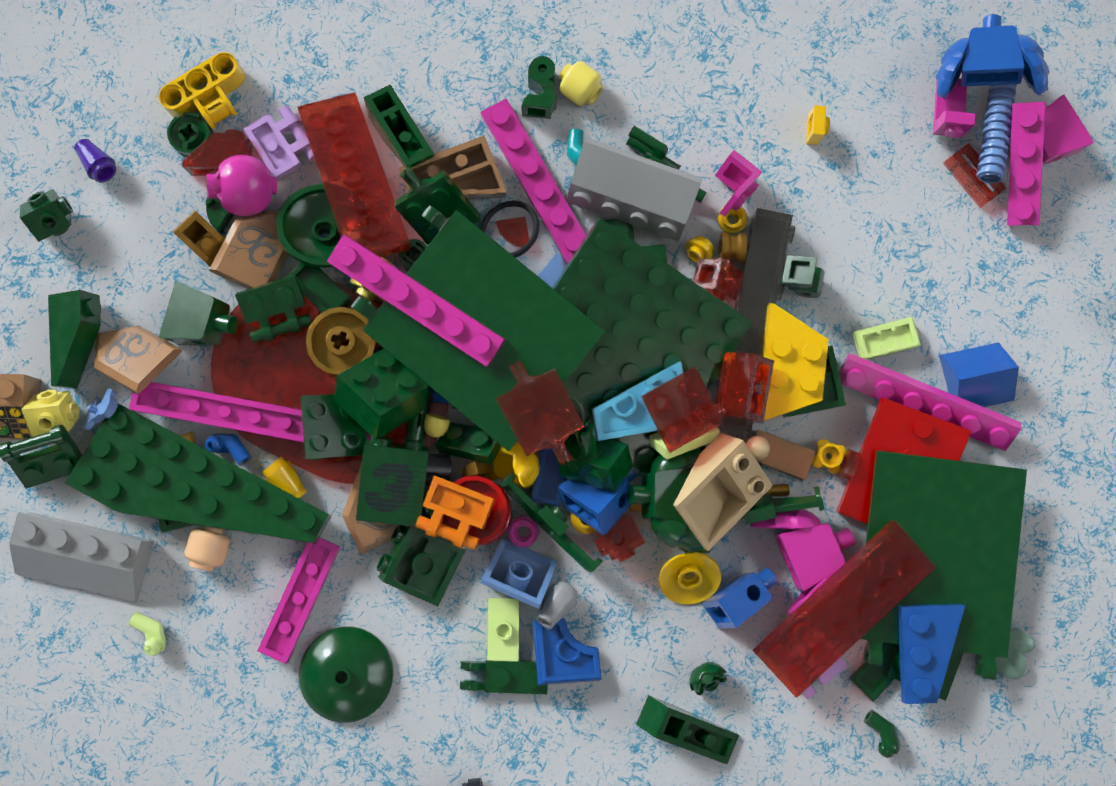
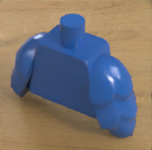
M990 14L983 18L982 27L971 29L968 38L957 40L944 53L941 59V67L936 75L938 82L937 95L945 100L952 92L961 73V87L1021 84L1023 77L1028 87L1037 95H1041L1048 90V75L1050 71L1044 60V52L1035 40L1026 35H1018L1017 28L1013 25L1001 26V16Z

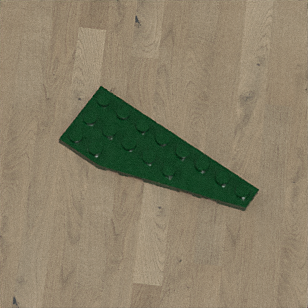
M119 403L110 418L104 419L65 481V484L122 514L271 536L312 544L317 543L331 518V515L142 415L129 410Z

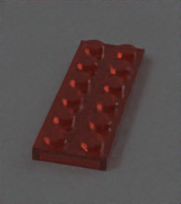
M353 92L297 106L341 238L343 234L347 235L379 257L409 250L410 242L399 212L394 208L395 200L356 93Z
M891 520L760 642L753 651L797 698L936 567L897 522Z

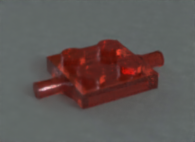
M522 360L517 361L516 365L513 363L509 368H511L518 383L512 390L496 399L526 456H529L540 449L552 448L560 464H564L565 459L568 462L572 459V456L563 441L570 434L584 428L585 424L558 372L553 368L542 375L529 377Z

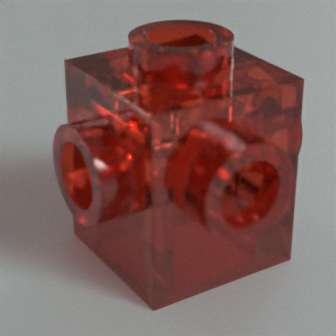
M725 258L698 259L693 282L722 301H736L742 283L743 272L732 266L733 262Z
M630 514L619 518L605 535L595 531L599 538L594 540L600 554L602 557L608 555L612 561L618 559L619 562H623L636 554L634 549L645 544ZM620 533L622 535L621 541L613 543V537Z

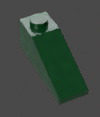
M391 84L363 97L370 121L381 139L406 169L434 157L433 151Z
M83 290L48 295L51 386L66 389L78 388L101 326L100 313L102 307L100 295Z
M648 695L636 723L637 726L657 739L724 764H728L739 738V734L650 695Z

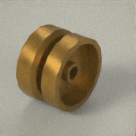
M346 307L328 309L318 315L310 325L306 338L308 355L314 364L334 379H337L338 374L380 351L382 346L363 331L369 320L355 309ZM349 341L348 346H343L342 343Z

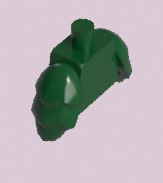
M706 445L670 459H665L660 454L651 465V473L642 476V486L630 485L627 491L628 503L642 505L641 516L644 520L650 521L651 529L658 539L671 548H679L688 553H710L712 550L711 548L707 551L703 548L673 505L693 468L684 467L695 463L699 454L707 447Z

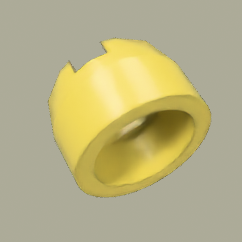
M426 414L424 420L426 434L433 438L443 436L448 430L450 419L440 415Z

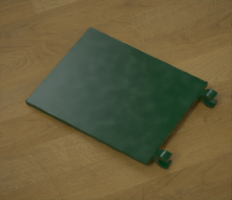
M429 205L422 216L436 226L439 232L407 272V275L506 339L489 367L472 358L386 300L377 309L366 297L362 298L359 296L352 304V307L369 320L363 329L367 335L509 452L606 331L459 211L456 210L447 219L437 209Z
M876 451L855 634L856 639L867 640L863 654L864 661H868V664L882 665V644L884 642L899 644L898 605L963 604L965 608L952 651L979 654L975 675L981 676L983 679L996 680V657L1008 658L1027 469Z

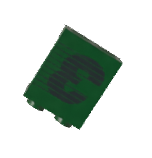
M382 436L377 440L373 437L372 440L366 439L363 449L356 513L357 521L406 526L416 525L417 519L422 513L429 446H423V441L405 439L404 444L391 442V438Z

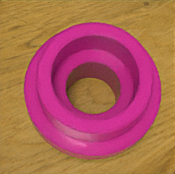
M528 516L515 518L508 527L509 539L518 547L532 545L539 535L537 523ZM520 526L528 527L529 535L526 537L520 536L518 528Z

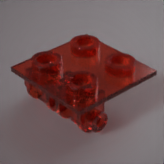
M696 366L641 396L669 453L723 423L721 416L725 415V410L720 403L714 405Z

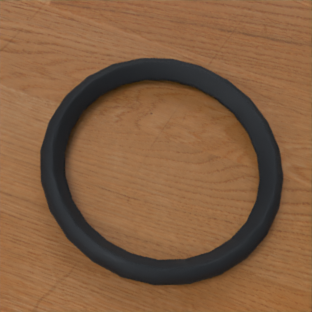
M511 200L500 203L492 208L483 219L480 229L486 233L490 219L498 211L506 207L514 206L525 209L532 217L533 232L529 241L522 248L510 253L516 258L526 253L534 245L539 233V219L537 213L530 205L522 201Z

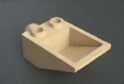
M720 433L699 454L673 505L705 550L709 551L773 486L757 462L767 458L770 453V444L764 437L754 436L745 443L744 440Z

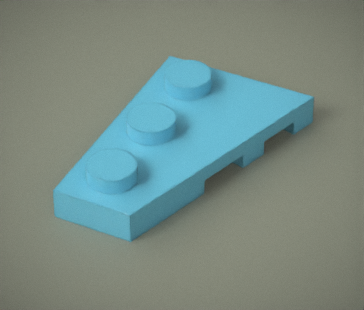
M677 362L592 408L597 440H607L692 424L682 363Z

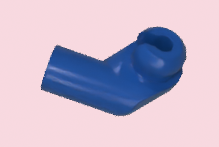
M217 433L209 436L205 441V447L208 451L212 453H229L239 466L247 463L252 458L243 443L234 434Z

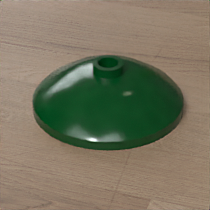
M316 184L294 192L285 200L277 215L276 228L282 247L292 258L308 266L327 268L334 267L327 260L343 234L365 246L369 237L370 222L364 204L352 192L335 185ZM324 233H327V234L330 235V236L327 237V238H321V237H320V235H321V234H324Z
M343 626L328 630L313 640L303 654L299 667L301 693L310 708L327 720L339 723L362 720L373 714L384 703L390 693L394 675L392 659L383 642L365 629ZM339 671H344L347 674L348 679L346 682L343 683L338 680L337 674Z

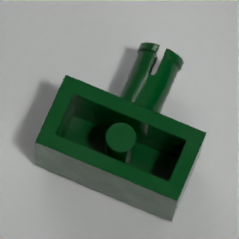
M588 421L577 423L573 428V432L555 453L561 476L569 480L589 484L598 489L602 488L615 492L633 467L628 444L611 439L598 441L592 422L589 424Z

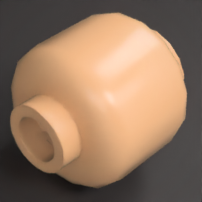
M204 527L195 528L191 531L184 551V556L190 560V566L206 571H214L215 567H220L224 564L231 539L227 535L222 534L223 529Z

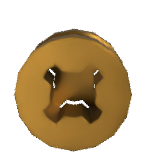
M721 232L718 247L719 262L736 260L738 263H744L747 254L746 233L729 235L728 232Z

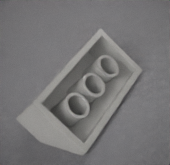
M586 137L570 183L566 202L572 203L579 208H586L603 214L607 218H614L631 224L635 228L656 233L663 238L679 242L703 178Z
M18 512L9 546L14 573L17 575L138 602L154 540L41 514Z

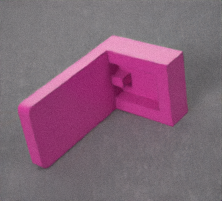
M958 79L952 92L944 100L937 95L938 82L936 80L932 135L962 138L975 125V114L965 113L967 86L961 87V79Z
M735 150L729 154L715 174L718 179L735 191L720 212L724 217L731 209L737 212L744 202L752 196L759 187V184L755 181L762 173L761 170Z

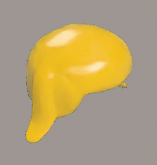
M518 441L509 452L500 446V451L493 461V473L486 475L485 478L492 481L498 478L504 480L513 472L516 475L513 482L519 488L530 487L535 482L540 471L539 459L533 450Z

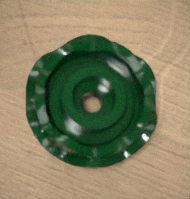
M706 662L691 672L689 679L690 689L695 691L697 695H702L704 690L714 691L718 687L719 682H726L725 673L727 672L721 665L715 662Z

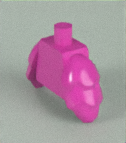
M805 509L777 512L776 518L750 523V527L788 530L776 533L774 537L796 589L803 591L787 612V615L792 619L814 613L824 602L830 601L835 596L842 580L840 568L846 565L841 551L856 545L854 536L849 528L833 533L829 523H821L816 515Z

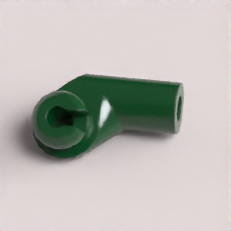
M870 710L864 718V723L880 734L882 742L878 745L879 753L885 758H891L894 754H898L901 747L896 727L874 710Z

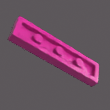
M1046 102L1013 103L1007 226L1040 225Z
M321 537L316 544L306 543L260 643L258 652L282 663H289L341 546Z

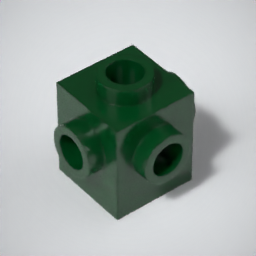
M51 189L45 193L40 191L33 194L26 203L20 205L19 218L36 240L40 242L52 235L59 236L65 233L72 225L71 213H73V209L64 196L59 197L55 190Z

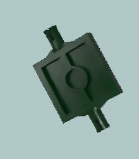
M410 167L401 172L400 177L410 186V190L395 200L394 208L427 245L431 243L439 232L436 226L422 216L429 205L437 209L447 219L457 210L473 224L480 222L481 214L444 170L432 178L420 180Z

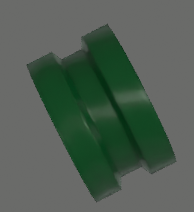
M192 112L184 113L183 116L178 118L175 117L167 128V138L170 145L182 157L189 160H201L207 157L213 151L216 144V136L212 128L200 115ZM190 133L197 134L196 136H192L191 138H189V141L187 140V136Z

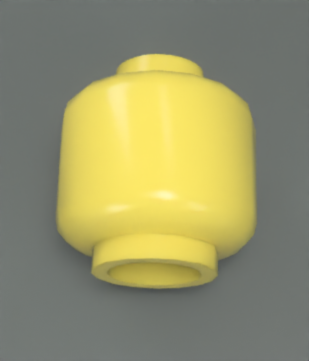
M583 61L576 62L572 66L567 64L558 77L561 80L560 93L579 107L586 104L592 105L603 90L601 75Z

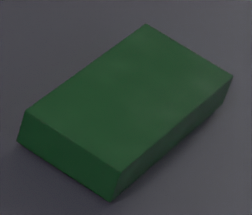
M300 263L286 276L296 274L303 295L321 313L328 309L345 307L351 301V298L321 268Z
M884 642L882 644V665L868 664V661H864L848 678L872 702L894 680L886 676L885 672L894 648L898 644Z

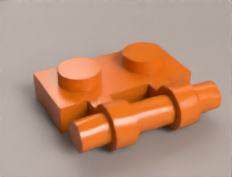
M434 476L422 505L434 510L431 519L420 515L415 527L426 531L427 536L432 538L439 536L453 542L452 545L460 549L466 547L475 551L480 539L469 535L471 525L484 530L495 499ZM445 515L461 521L457 530L442 524Z

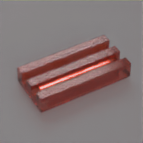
M968 143L943 162V164L978 207L982 208L1007 188L1002 182L989 183L994 189L992 192L984 182L977 178V171L962 156L965 154L978 170V164L980 163L979 154Z

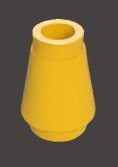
M280 457L262 472L267 478L265 481L297 498H300L307 492L289 460L286 462Z

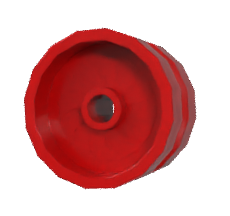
M477 475L462 477L453 482L495 499L484 530L472 525L469 530V535L480 539L478 546L490 545L501 539L508 530L513 516L512 502L507 493L494 481ZM445 515L442 524L457 530L461 521Z

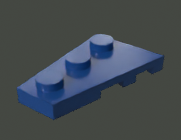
M898 605L901 701L903 703L925 704L938 702L965 605Z

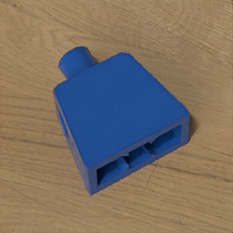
M632 468L615 492L602 488L598 489L589 484L569 479L560 484L558 489L565 509L602 535H605L632 505L628 503L627 491L630 482L637 476Z
M769 568L763 569L758 574L755 572L742 574L718 590L710 598L701 602V604L718 629L737 628L772 600V595L768 590L777 584L778 580Z

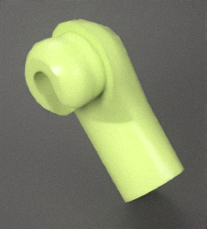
M135 612L129 621V626L145 634L146 642L143 649L146 654L156 656L164 650L167 643L163 626L160 622Z

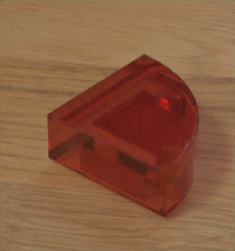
M525 216L496 221L500 235L511 245L522 248L529 241Z

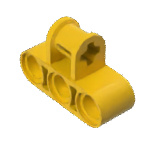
M220 52L164 85L159 91L158 99L173 118L183 116L184 113H197L200 111L213 130L216 128L217 123L228 116L233 115L235 117L238 115L226 95L243 84L245 73L232 54ZM233 67L230 73L223 74L226 68ZM208 82L204 89L197 90L201 83ZM182 98L180 103L172 106L175 99Z

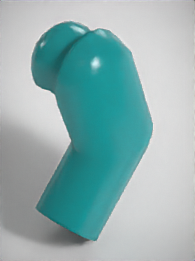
M573 128L569 130L567 157L576 166L583 147L584 131Z

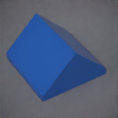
M999 342L939 355L948 393L982 407L1015 400L1019 366Z

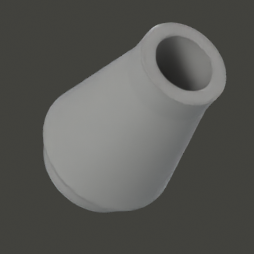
M563 581L552 585L542 610L537 616L539 624L547 629H552L560 619L577 605L576 599L579 595L576 589Z

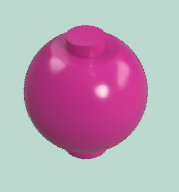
M249 155L229 157L219 164L216 174H206L208 199H218L223 209L237 216H253L262 212L271 203L272 195H277L276 176H271L269 168L261 160Z

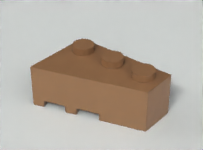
M485 135L436 153L434 157L411 168L420 180L432 178L444 170L468 199L506 198L507 195ZM404 166L399 167L400 173H401L404 169L406 170V168H405ZM404 181L407 191H409L410 186Z

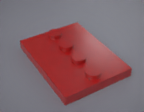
M881 397L836 511L868 524L876 451L960 461L972 431Z

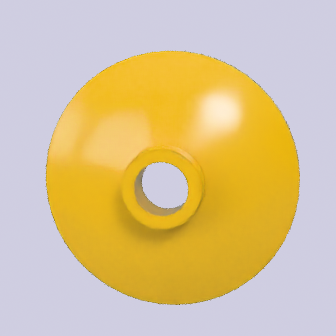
M687 552L671 558L665 563L659 574V585L662 593L669 600L679 604H696L705 601L718 590L721 583V571L716 561L708 555L697 552Z

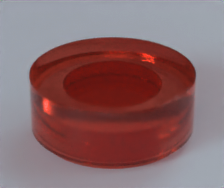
M847 449L840 464V471L837 474L839 478L847 481L853 479L861 461L860 452Z

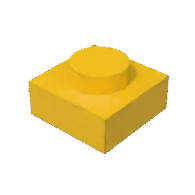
M814 105L807 118L806 144L818 145L824 135H828L830 117H826V106Z

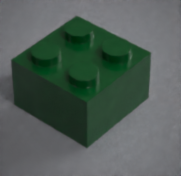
M383 348L337 375L334 401L377 440L423 411L429 386Z

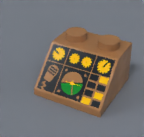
M0 374V439L25 440L32 437L21 409L33 395L40 394L41 379L25 374Z

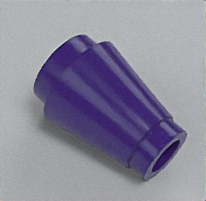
M81 139L75 144L74 150L90 179L103 183L115 175L114 159L89 139Z

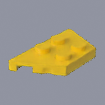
M772 303L767 306L755 422L757 423L823 400L829 339Z

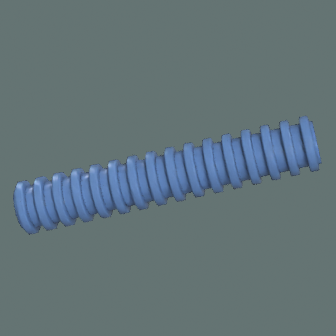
M1017 84L989 85L988 104L986 105L987 112L985 113L986 120L984 121L982 146L980 148L981 154L979 155V171L977 172V178L982 182L998 183L1005 179L1007 154L1009 151L1008 145L1010 144L1009 137L1011 136L1010 129L1012 127V105L1015 103Z

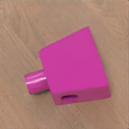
M1065 94L1046 107L1043 165L1078 154L1094 143Z

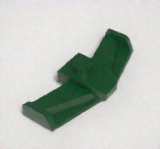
M511 472L502 481V489L586 572H593L603 561L600 558L593 561L564 533L569 528L565 524L568 518L556 506L550 509L546 505L541 510L513 482L516 475Z
M819 486L813 487L815 495L772 498L771 493L765 494L738 522L744 520L746 525L776 518L777 512L818 507L819 511L824 510V504Z

